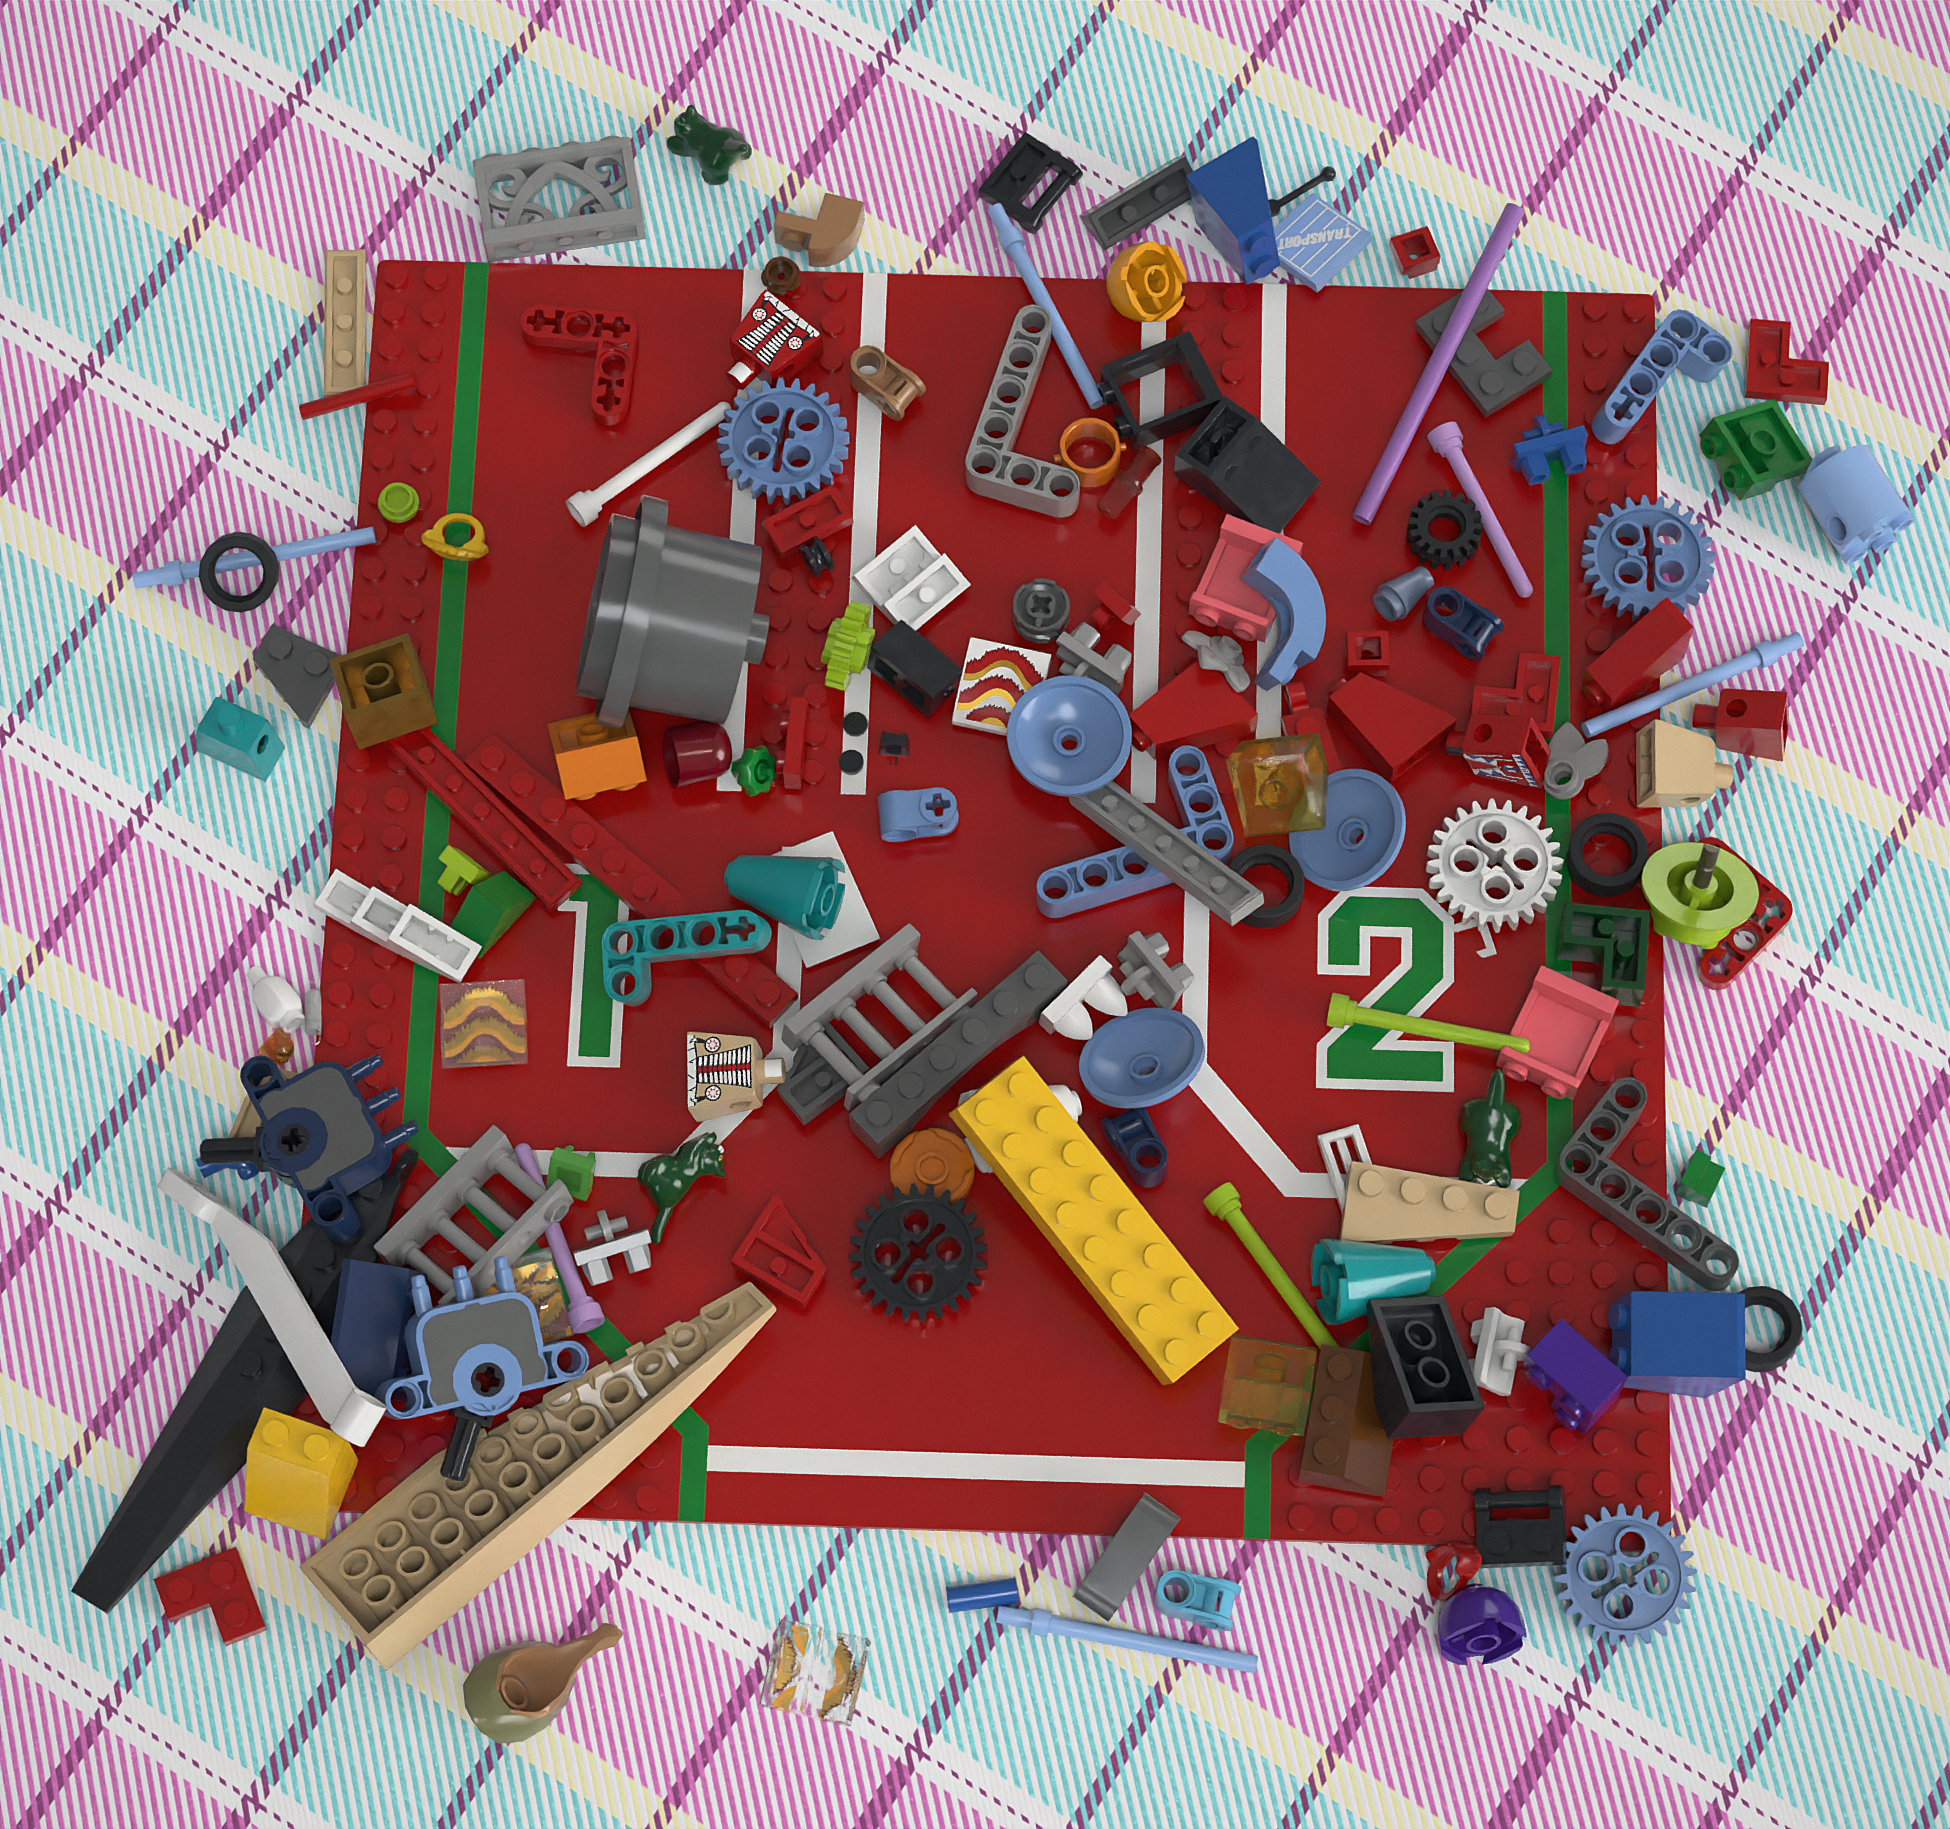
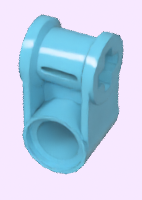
M1172 1570L1166 1572L1160 1578L1154 1592V1603L1156 1608L1168 1617L1193 1622L1213 1630L1231 1631L1233 1628V1622L1230 1620L1235 1596L1241 1593V1586L1221 1578L1204 1577L1182 1570ZM1171 1584L1181 1586L1185 1590L1186 1599L1180 1603H1173L1165 1597L1163 1589ZM1220 1597L1218 1612H1216L1215 1606L1217 1598Z

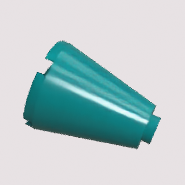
M740 855L735 861H731L728 864L724 875V883L728 886L731 896L809 939L822 940L825 936L820 934L823 928L832 929L841 910L845 894V884L838 883V871L845 873V866L841 860L832 857Z
M1328 1238L1319 1240L1321 1244H1315L1312 1252V1286L1320 1285L1323 1299L1315 1301L1322 1319L1328 1325L1343 1324L1366 1315V1304L1370 1299L1411 1298L1428 1291L1430 1282H1434L1436 1276L1433 1259L1430 1256L1427 1257L1425 1252L1418 1248Z

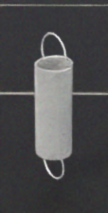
M310 989L311 991L307 990L305 993L306 1037L307 1035L315 1036L318 1034L321 1036V992Z

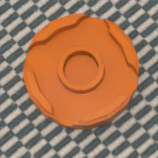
M941 1128L916 1131L907 1135L896 1146L890 1161L891 1183L893 1187H898L901 1190L903 1196H909L910 1187L913 1183L916 1184L919 1195H925L930 1184L934 1186L936 1198H940L946 1190H949L951 1193L949 1204L953 1206L956 1202L964 1199L970 1192L974 1182V1160L968 1145L956 1134Z

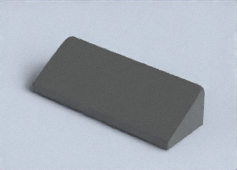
M1185 156L1176 157L1083 212L1079 217L1103 250H1107L1190 200L1186 175L1193 172Z

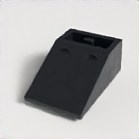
M1226 396L1220 400L1175 455L1174 476L1233 517L1278 534L1282 532L1321 484V481L1258 418Z

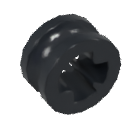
M818 537L812 539L811 545L806 546L802 544L798 547L804 564L814 578L820 577V572L824 569L829 572L834 569L829 552Z

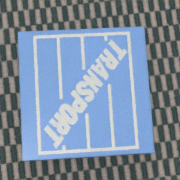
M1314 193L1310 194L1274 228L1280 267L1316 292L1321 290L1372 241L1370 232Z

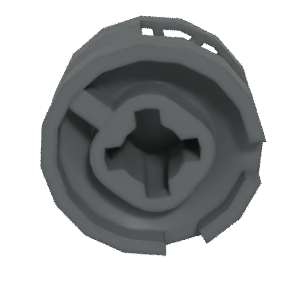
M1046 578L1034 579L1033 582L1027 585L1023 584L1016 591L1013 599V625L1018 634L1024 639L1037 644L1050 643L1058 639L1063 631H1066L1070 619L1069 597L1065 589L1062 590L1056 585V581Z

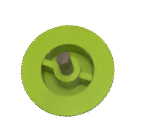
M1683 842L1663 847L1648 859L1641 876L1642 890L1650 904L1655 932L1661 936L1671 937L1682 943L1697 945L1703 949L1715 948L1718 942L1725 938L1732 928L1748 920L1753 914L1759 898L1758 885L1750 869L1733 854L1704 843Z

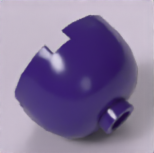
M1479 1583L1468 1584L1465 1589L1452 1595L1441 1607L1437 1618L1440 1653L1447 1661L1458 1665H1468L1467 1657L1484 1655L1482 1665L1506 1659L1520 1651L1523 1647L1522 1637H1527L1522 1613L1512 1598L1504 1591Z

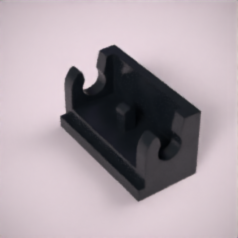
M902 619L871 646L867 668L927 718L956 690L953 684L961 677L963 671Z

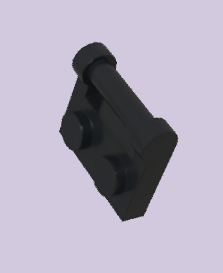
M1025 132L981 185L979 197L991 205L1001 203L1009 217L1016 220L1027 232L1036 234L1044 224L1042 219L1070 185H1076L1083 176V172L1072 161ZM1050 169L1058 173V176L1031 209L1022 204Z
M1563 1484L1549 1485L1547 1490L1491 1492L1490 1488L1475 1489L1477 1549L1482 1557L1480 1569L1567 1565L1566 1494ZM1549 1507L1550 1519L1493 1521V1509Z

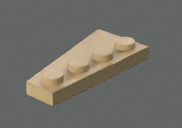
M1352 1161L1348 1170L1339 1240L1392 1244L1393 1241L1417 1240V1242H1426L1440 1238H1456L1458 1240L1512 1236L1515 1232L1520 1191Z

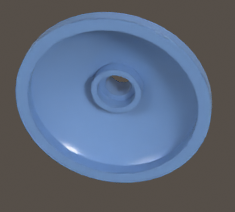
M1081 676L1053 677L1030 688L1013 708L1007 727L1008 750L1018 772L1036 788L1058 796L1085 795L1106 786L1122 770L1131 749V722L1121 700L1103 684ZM1066 740H1073L1077 743V747L1073 750H1066L1062 747V743Z
M1345 769L1334 772L1319 780L1300 800L1290 825V851L1292 856L1298 860L1304 876L1319 887L1331 891L1355 890L1376 880L1390 867L1401 849L1406 829V815L1403 802L1396 789L1388 781L1371 771ZM1364 833L1362 840L1356 844L1358 836Z
M1166 1008L1138 1009L1128 1012L1126 1016L1115 1017L1101 1026L1092 1035V1038L1085 1044L1080 1056V1076L1087 1091L1104 1104L1118 1108L1148 1107L1172 1098L1195 1078L1204 1060L1205 1045L1199 1028L1186 1015Z

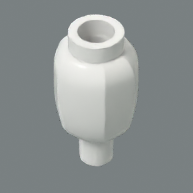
M258 965L252 967L246 976L254 985L252 997L261 1016L272 1028H281L285 1033L297 1030L305 1020L302 1014V1002L297 993L283 978L267 976Z

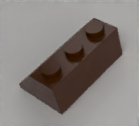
M1322 1344L1318 1358L1298 1482L1384 1497L1394 1439L1387 1438L1375 1404L1371 1354L1364 1351Z

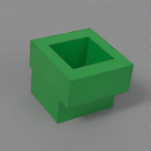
M1696 1150L1675 1195L1707 1208L1725 1168L1710 1161L1711 1156Z

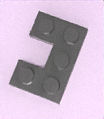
M1488 288L1447 368L1485 418L1544 382L1552 374L1551 367L1529 340L1495 360L1476 336L1478 332L1504 316L1505 309ZM1463 291L1416 320L1415 329L1432 351H1434Z

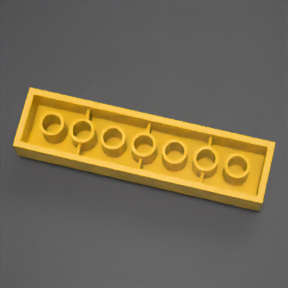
M1024 1056L1011 1063L949 1113V1116L1162 1385L1174 1383L1239 1329Z

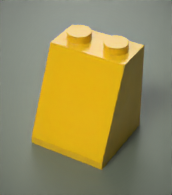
M264 1407L247 1447L245 1513L327 1541L359 1461L349 1441L334 1431Z

